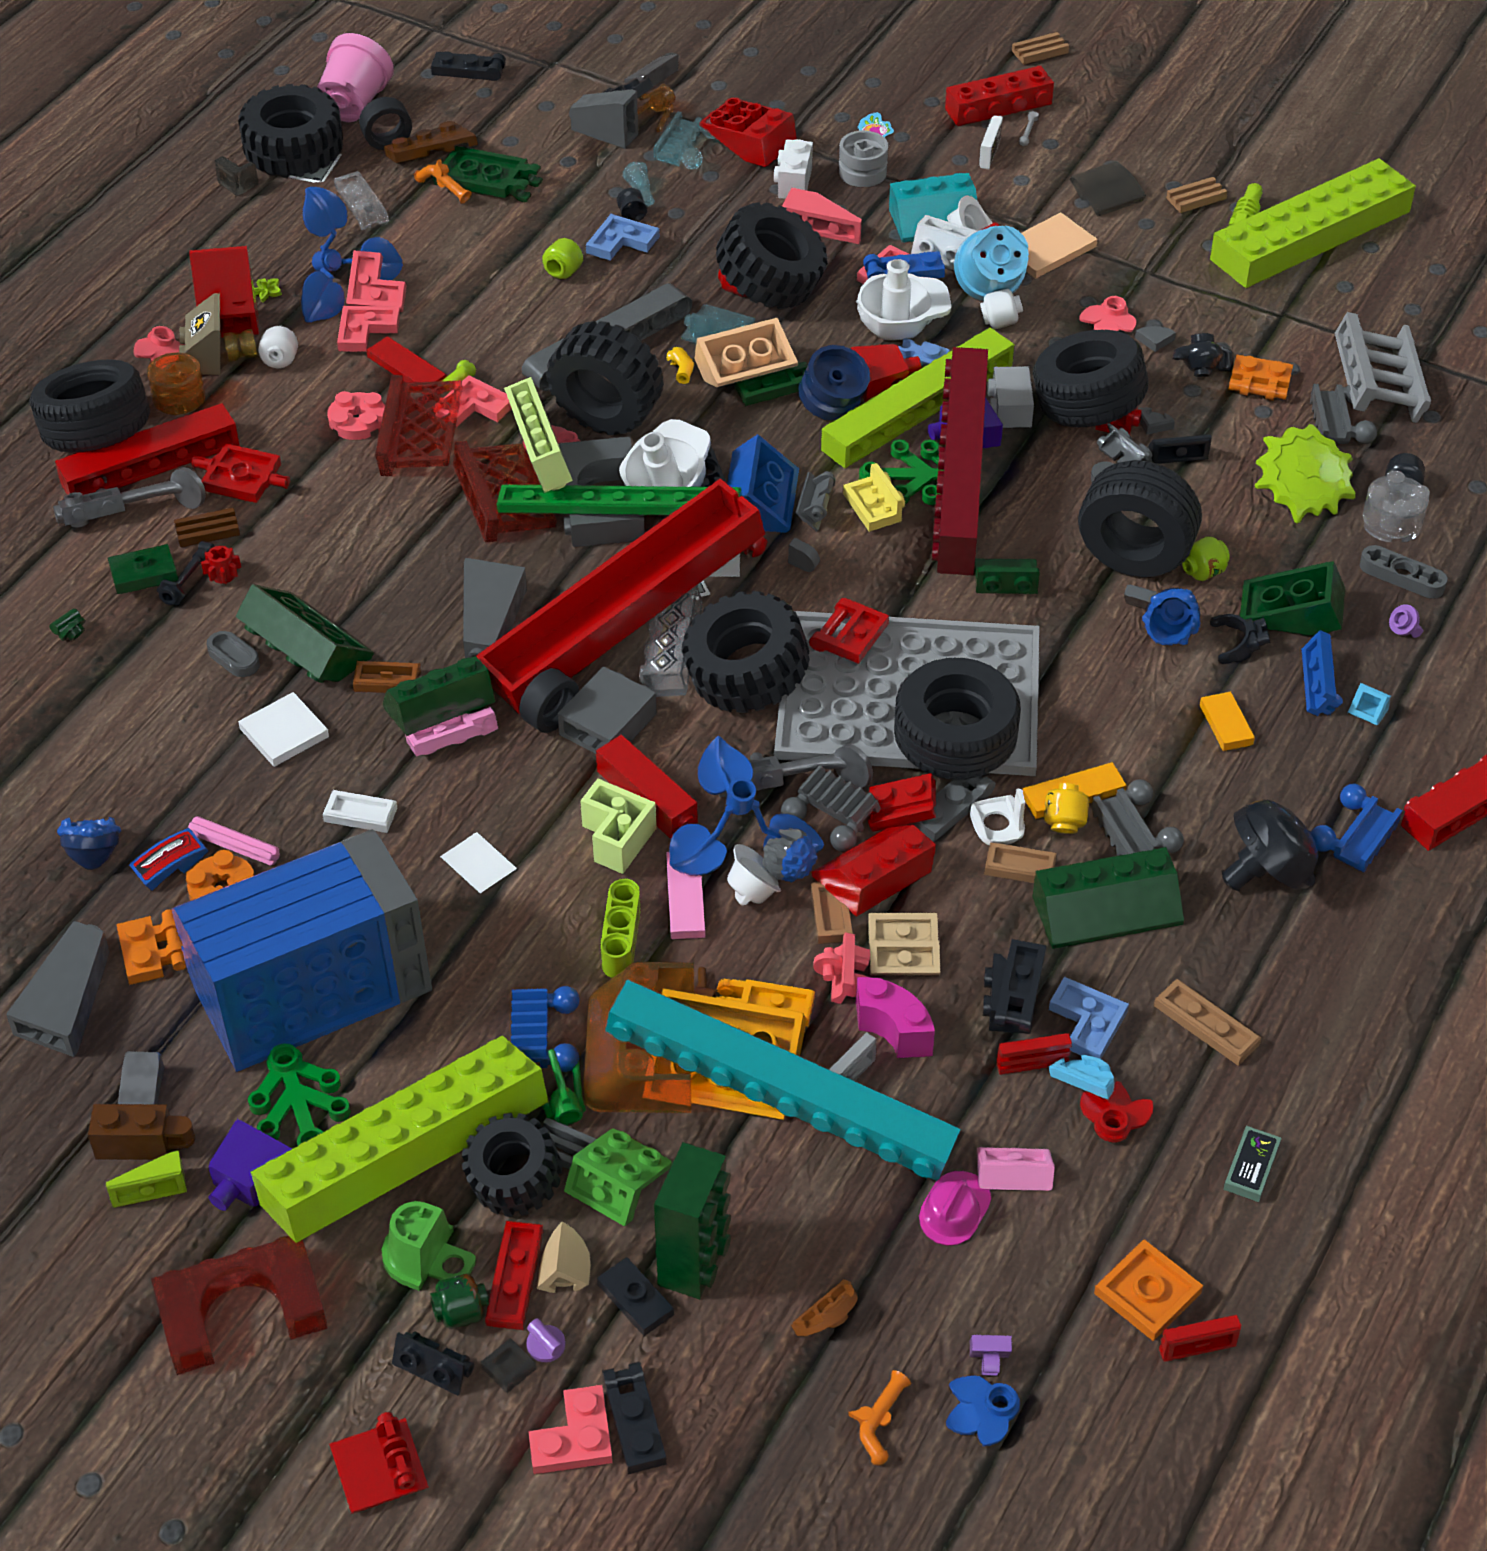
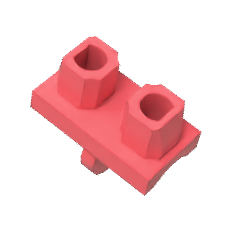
M845 932L841 946L835 949L827 947L824 949V953L818 954L814 958V970L818 974L823 975V980L832 981L831 1002L841 1004L846 996L856 997L857 977L868 976L854 973V969L865 971L870 961V949L855 945V934Z

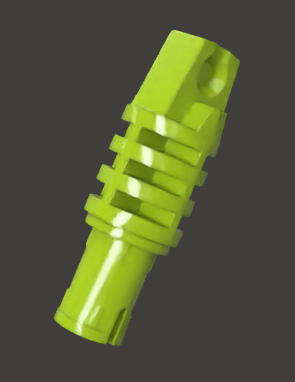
M1256 183L1248 185L1244 197L1237 201L1229 226L1260 212L1259 201L1263 193L1261 185Z

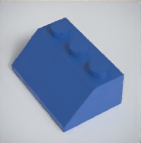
M757 434L733 450L727 484L731 487H740L742 496L759 509L764 531L782 533L790 531L799 468Z

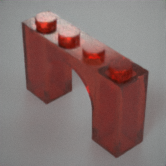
M290 1236L280 1237L274 1242L258 1247L243 1248L237 1253L218 1259H206L198 1265L185 1269L170 1270L161 1276L151 1279L176 1375L215 1364L205 1327L206 1316L214 1301L225 1292L234 1288L253 1286L270 1292L281 1306L290 1340L328 1329L304 1242L301 1240L295 1243Z

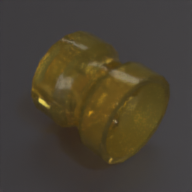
M252 329L243 330L241 334L236 335L232 332L223 334L229 362L238 361L240 357L244 356L247 358L258 357ZM237 339H239L241 352L238 349Z

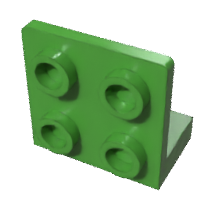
M610 1129L573 1156L564 1192L625 1227L633 1220L641 1190L668 1171L672 1161L661 1155L657 1150L648 1148L630 1138L627 1133Z

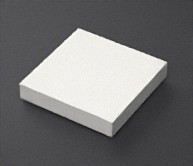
M294 692L238 721L240 730L274 767L329 737L328 729Z

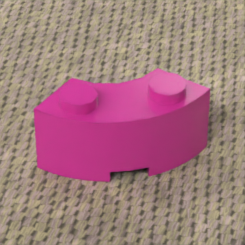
M857 977L856 1009L859 1031L873 1032L884 1037L893 1046L897 1058L933 1056L934 1025L927 1009L917 997L903 987L881 978Z

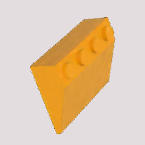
M663 989V996L800 1057L807 1021L804 1013ZM650 1054L643 1095L768 1118L785 1119L784 1114L770 1105L753 1101L739 1091L728 1086L717 1085L708 1077L694 1071H686L677 1063L661 1056L657 1057Z

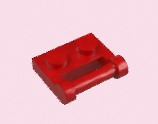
M841 598L834 607V613L821 630L816 631L810 637L809 644L818 652L826 650L859 664L888 626L889 615L850 599ZM851 616L850 620L840 631L837 637H833V633L840 626L843 620Z

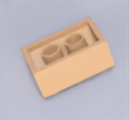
M778 318L697 338L694 359L704 381L715 387L798 366V361Z

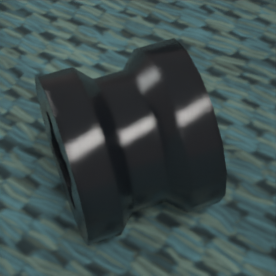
M626 188L618 194L616 199L617 205L623 218L638 222L646 216L647 205L640 190Z

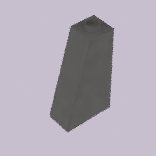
M465 558L463 612L465 658L475 657L511 631L527 590L525 567Z
M77 921L72 922L7 1012L6 1016L14 1036L72 1057L76 1056L110 953L104 931L92 924L85 925Z

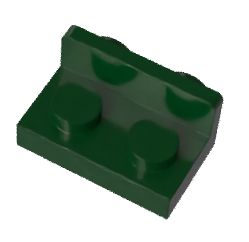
M975 559L976 593L1038 594L1040 571L1037 568L1036 559Z

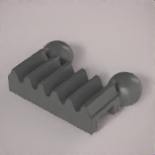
M1313 384L1310 404H1312V412H1314L1313 418L1316 420L1315 426L1323 436L1334 440L1336 444H1348L1351 438H1355L1362 444H1368L1375 440L1377 428L1371 421L1364 420L1357 423L1356 426H1351L1346 400L1352 404L1350 385H1347V387L1336 385L1335 391H1320L1319 384ZM1353 385V387L1356 390H1358V386Z
M819 765L799 788V795L797 797H790L783 802L781 814H790L803 820L807 815V805L811 804L846 825H840L833 829L830 835V842L836 850L846 852L855 846L857 841L856 833H861L864 829L862 822L872 811L878 813L881 807L872 793L866 794L861 787L856 789L852 782L846 783L841 776L836 778L832 771L826 772L823 766Z
M1134 780L1129 784L1127 790L1123 788L1118 789L1115 797L1101 800L1099 796L1093 797V817H1098L1100 828L1104 827L1105 836H1110L1111 846H1116L1118 856L1164 847L1167 848L1168 853H1175L1183 846L1184 836L1175 827L1163 828L1158 833V836L1154 838L1133 805L1142 806L1151 801L1153 788L1146 780Z

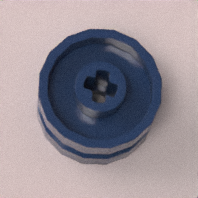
M840 345L821 347L812 354L799 384V397L804 407L814 416L830 421H835L850 410H854L859 406L870 382L869 367L865 360L850 348Z

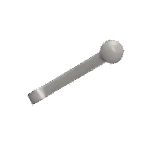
M1035 111L1028 113L1029 122L1024 135L1019 138L1021 146L1029 144L1028 136L1033 123L1038 120L1039 116Z

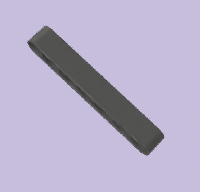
M668 283L597 320L596 323L605 321L610 322L611 326H622L626 332H633L639 336L638 340L641 341L684 318L690 312L693 302L690 297L676 286ZM563 339L531 355L523 363L522 374L526 378L531 377L534 384L542 391L549 390L550 383H547L546 375L547 364Z

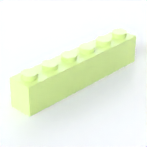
M529 377L505 387V392L527 452L544 492L563 488L573 480L532 378Z

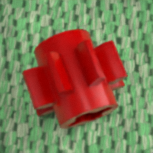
M215 546L204 553L206 560L201 562L203 574H208L210 582L215 581L219 584H225L232 581L234 577H238L237 569L241 568L239 555H234L233 548Z

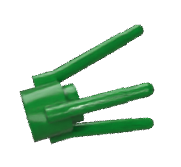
M550 1049L548 1055L558 1089L551 1094L550 1104L546 1103L541 1107L544 1109L547 1118L566 1126L578 1122L583 1117V1112L586 1111L582 1097L580 1065L578 1062L572 1070L574 1092H572L570 1088L566 1087L555 1051Z

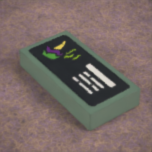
M1246 1126L1223 1190L1259 1202L1276 1157L1281 1137Z

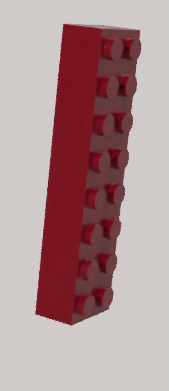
M953 347L952 359H946L945 377L950 378H944L943 399L949 401H943L941 422L947 424H941L940 446L946 447L939 448V470L936 491L939 494H936L932 561H938L937 573L974 576L988 349Z

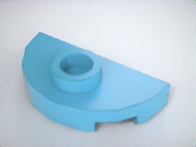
M1081 1055L1082 1060L1065 1062L1063 1058L1049 1066L1051 1077L1107 1100L1114 1091L1115 1081L1110 1066L1100 1058Z

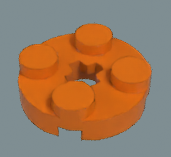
M220 850L214 856L203 859L187 872L186 881L189 899L191 901L224 888L221 885L214 887L220 881H227V886L255 876L254 870L243 858L234 856L228 850Z

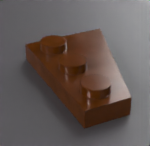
M453 121L441 123L438 128L420 130L416 132L415 136L394 139L392 144L384 146L386 157L399 163L430 155V150L453 151L455 150L454 145L467 142L469 147L476 146L478 141L474 133Z

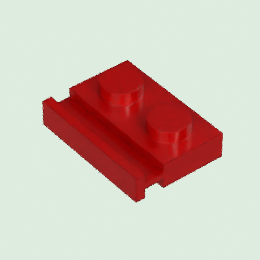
M932 773L869 787V792L878 800L881 807L878 813L874 811L870 813L868 824L873 832L936 818L934 807H936V781Z

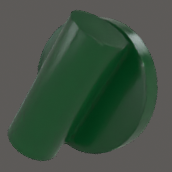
M73 608L52 622L49 627L54 634L59 636L61 641L69 639L72 642L85 631L83 625L86 620L77 609Z

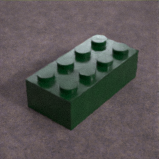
M682 1142L654 1203L658 1286L699 1300L705 1287H712L718 1270V1266L715 1264L719 1255L723 1257L726 1255L731 1241V1235L727 1234L731 1221V1215L727 1214L731 1194L726 1193L731 1173L726 1172V1155Z

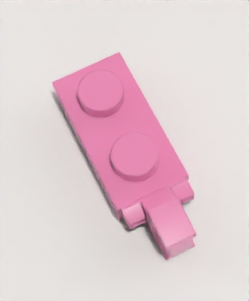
M489 707L471 714L465 713L414 734L405 735L416 756L428 755L445 746L461 744L477 735L485 736L497 730L498 726L495 713Z

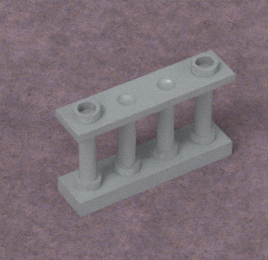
M1347 312L1335 332V337L1347 384L1351 387L1350 396L1354 410L1365 412L1371 401L1379 399L1407 405L1412 422L1418 423L1423 413L1429 409L1431 398L1427 391L1410 327L1403 325L1396 338L1364 331L1360 326L1357 314ZM1365 343L1391 348L1393 354L1370 350ZM1370 362L1397 367L1399 374L1375 369ZM1375 381L1402 386L1404 393L1379 388ZM1353 385L1358 386V390H1356L1353 387Z

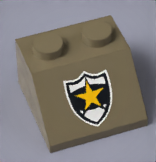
M220 293L212 294L185 315V327H180V344L185 345H179V362L185 363V374L220 375Z

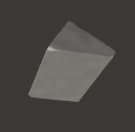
M669 55L657 58L624 79L625 83L634 78L641 81L649 77L653 86L678 71V56Z

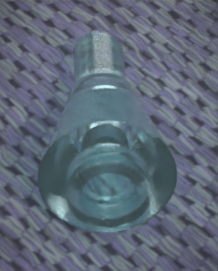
M643 162L630 163L622 173L624 180L632 188L640 190L647 206L653 205L655 200L650 192L647 165Z

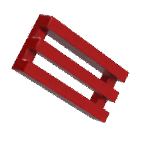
M1069 1033L1000 1043L997 1057L999 1075L1048 1068L1063 1058L1065 1062H1068V1056L1071 1054L1070 1048L1072 1047Z
M1232 1315L1163 1330L1162 1345L1159 1346L1163 1361H1170L1236 1347L1242 1326L1238 1316Z

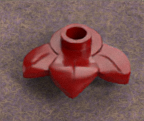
M1116 1081L1114 1083V1091L1108 1100L1090 1092H1083L1080 1108L1083 1115L1094 1123L1095 1132L1100 1138L1108 1142H1120L1128 1137L1132 1129L1143 1127L1149 1122L1153 1112V1101L1149 1099L1132 1101L1122 1083Z

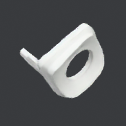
M1016 789L1015 798L1007 795L971 804L970 816L977 835L985 844L990 846V842L1007 845L1020 840L1024 836L1025 800L1023 790ZM991 814H1000L1009 820V825L1003 830L994 831L985 826L984 819Z

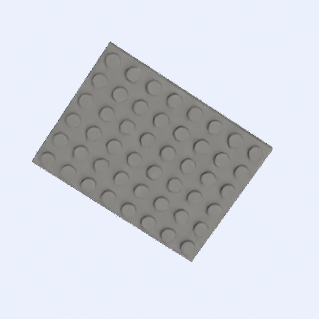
M795 611L809 646L810 653L808 656L810 661L807 670H804L805 676L800 684L796 683L795 690L789 696L786 694L782 696V700L779 702L774 756L778 760L796 761L833 754L841 746L852 744L860 748L867 755L872 766L919 769L902 754L895 740L894 717L898 689L909 674L931 661L944 658H968L988 664L1001 672L1013 684L1020 699L1021 713L1016 747L1005 763L989 773L1036 776L1040 626L889 617L888 626L858 664L826 650L818 652L809 644L810 637L816 631L821 630L833 613ZM851 616L843 620L840 626L833 633V637H837L840 631L850 620ZM954 711L934 716L942 722L953 725H968L980 721L970 714Z

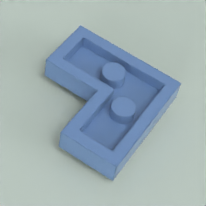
M610 214L587 242L586 253L611 261L623 245L648 252L660 237L659 228Z
M1064 977L1050 1000L1049 1010L1078 1022L1070 1036L1072 1042L1070 1051L1079 1055H1088L1102 1059L1128 1012L1129 1004Z

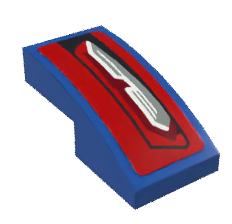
M187 828L158 842L138 856L129 866L145 886L153 891L177 868L184 874L209 850L190 828Z

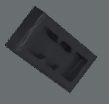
M628 1257L597 1277V1285L643 1336H646L674 1316V1308Z

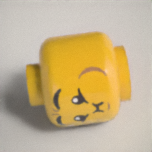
M1060 783L1059 789L1050 790L1046 795L1044 821L1051 826V830L1054 832L1077 833L1078 829L1084 827L1087 823L1089 797L1079 791V786L1076 784Z

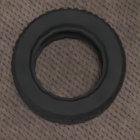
M95 360L61 369L41 380L34 387L29 399L41 440L52 449L60 452H86L122 442L140 431L147 423L150 414L147 395L139 371L128 362L121 360Z

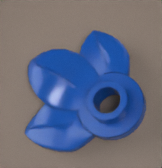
M980 1376L960 1377L949 1383L952 1393L960 1403L949 1414L946 1421L947 1428L961 1435L977 1433L978 1439L983 1446H990L1000 1442L1008 1433L1009 1421L1014 1419L1019 1412L1020 1399L1016 1391L1004 1383L991 1385ZM995 1402H1003L1007 1407L998 1408L993 1404Z

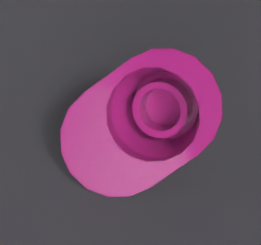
M952 1171L942 1175L933 1185L920 1210V1226L925 1235L935 1243L946 1246L959 1245L969 1240L989 1208L991 1201L990 1189H981L978 1183V1176L973 1173Z

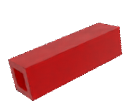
M622 734L596 750L597 772L610 784L655 802L656 826L670 839L680 827L687 824H698L697 802Z

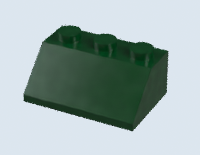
M475 656L463 658L456 664L443 669H434L428 672L427 675L417 679L400 682L397 686L386 691L383 707L405 735L408 736L494 703L495 698L489 671Z

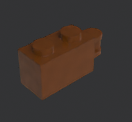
M93 1104L88 1138L95 1160H154L170 1153V1148L184 1149L192 1146L195 1142L196 1137L191 1120L186 1116H170L167 1104Z

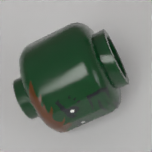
M462 1274L440 1280L436 1284L435 1292L430 1293L436 1322H443L448 1329H456L479 1322L483 1316L482 1307L489 1305L484 1283L476 1284L475 1279L470 1274Z

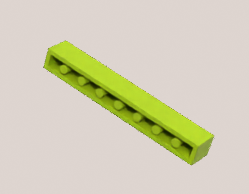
M991 327L975 335L962 345L957 346L988 349L987 381L993 378L994 367H1012L1014 343ZM952 351L933 360L927 366L913 372L910 376L892 385L889 389L870 398L867 402L854 410H850L834 422L827 424L822 428L821 451L843 468H847L940 411L943 401H949L943 399L944 378H950L945 377L946 359H952Z

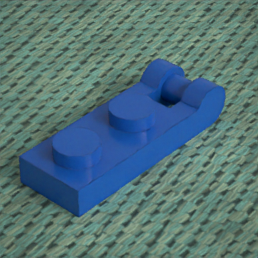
M939 251L880 258L875 254H869L863 260L868 279L874 275L887 274V263L895 259L904 260L909 264L908 274L928 278L945 277V267Z

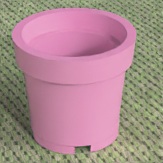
M354 33L339 35L330 46L326 58L327 65L317 88L322 92H326L337 103L341 121H357L364 107L373 100L377 93L386 87L394 72L392 60L382 46L366 36Z

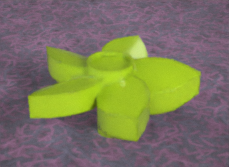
M279 279L257 280L258 287L254 288L255 295H259L261 302L264 303L269 296L277 297L282 295L279 289Z

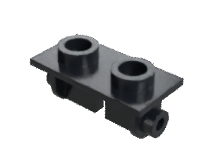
M416 1331L412 1334L409 1332L405 1334L398 1332L396 1334L392 1364L459 1396L463 1376L468 1378L474 1370L475 1364L470 1362V1357L461 1355L449 1348L440 1352V1344L421 1336Z

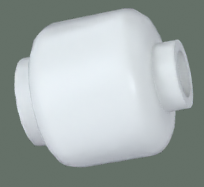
M1009 289L988 293L984 296V302L980 303L985 325L990 324L993 329L1016 324L1019 319L1018 313L1023 312L1019 295L1013 296Z
M274 326L265 331L259 343L258 352L261 360L269 367L276 369L285 368L290 365L298 349L297 337L286 327Z

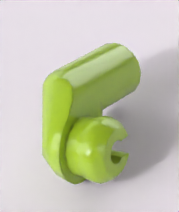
M468 360L460 361L457 364L456 370L441 381L444 388L450 393L467 376L474 377L476 374L475 365Z

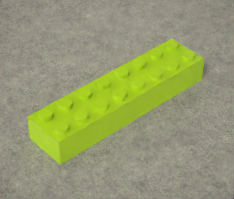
M1378 158L1215 232L1210 260L1244 288H1248L1409 213L1416 185Z
M502 1035L251 1171L260 1206L297 1243L469 1147L466 1142L469 1136H476L478 1134L476 1128L480 1124H483L484 1127L490 1124V1118L496 1116L500 1120L503 1119L505 1113H512L513 1117L517 1118L519 1113L526 1115L548 1103L542 1069Z

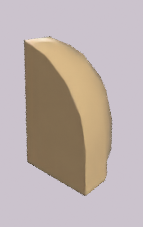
M563 1221L553 1231L546 1244L538 1272L537 1289L550 1293H555L556 1287L573 1285V1290L578 1291L589 1285L590 1253L581 1236L574 1228Z

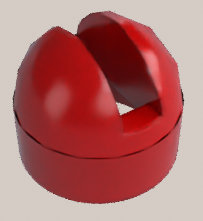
M761 537L743 552L748 555L751 550L753 551L752 557H758L765 551L768 540Z

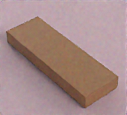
M1178 979L1155 999L1154 1007L1238 1066L1260 1045V1036Z

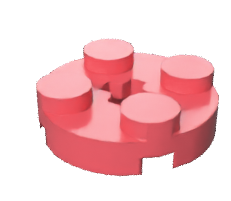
M339 392L335 396V401L331 403L328 409L329 426L332 430L338 431V436L349 440L371 437V432L377 428L380 432L387 422L386 407L382 402L380 394L376 392Z

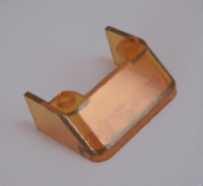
M633 963L595 990L589 998L584 1101L590 1109L597 1112L692 1113L691 1074H655V1062L648 1052L640 1049H626V1042L616 1039L612 1034L606 1032L605 1028L609 1011L627 979L661 995L663 989L695 994L694 963Z

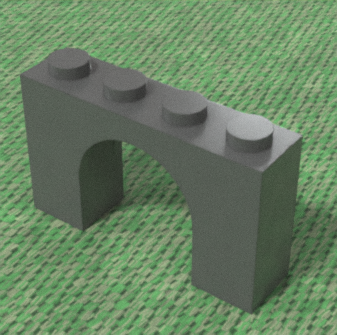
M630 437L559 443L573 480L566 485L590 486L603 481L622 480L619 468L632 449ZM568 514V517H563L565 535H571L572 547L635 541L645 533L644 515Z

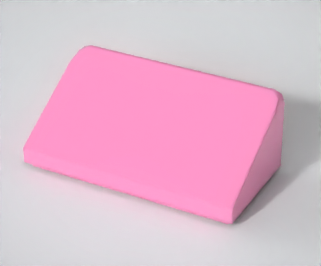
M977 1148L978 1183L981 1189L1052 1190L1054 1163L1050 1150Z

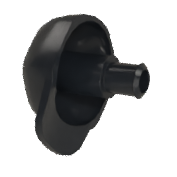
M1267 799L1254 801L1234 813L1235 826L1246 847L1238 852L1239 859L1227 869L1221 871L1222 879L1229 888L1240 891V888L1255 876L1261 878L1267 872L1276 880L1296 890L1300 888L1308 889L1315 883L1314 870L1318 861V852L1314 838L1304 823L1290 809Z

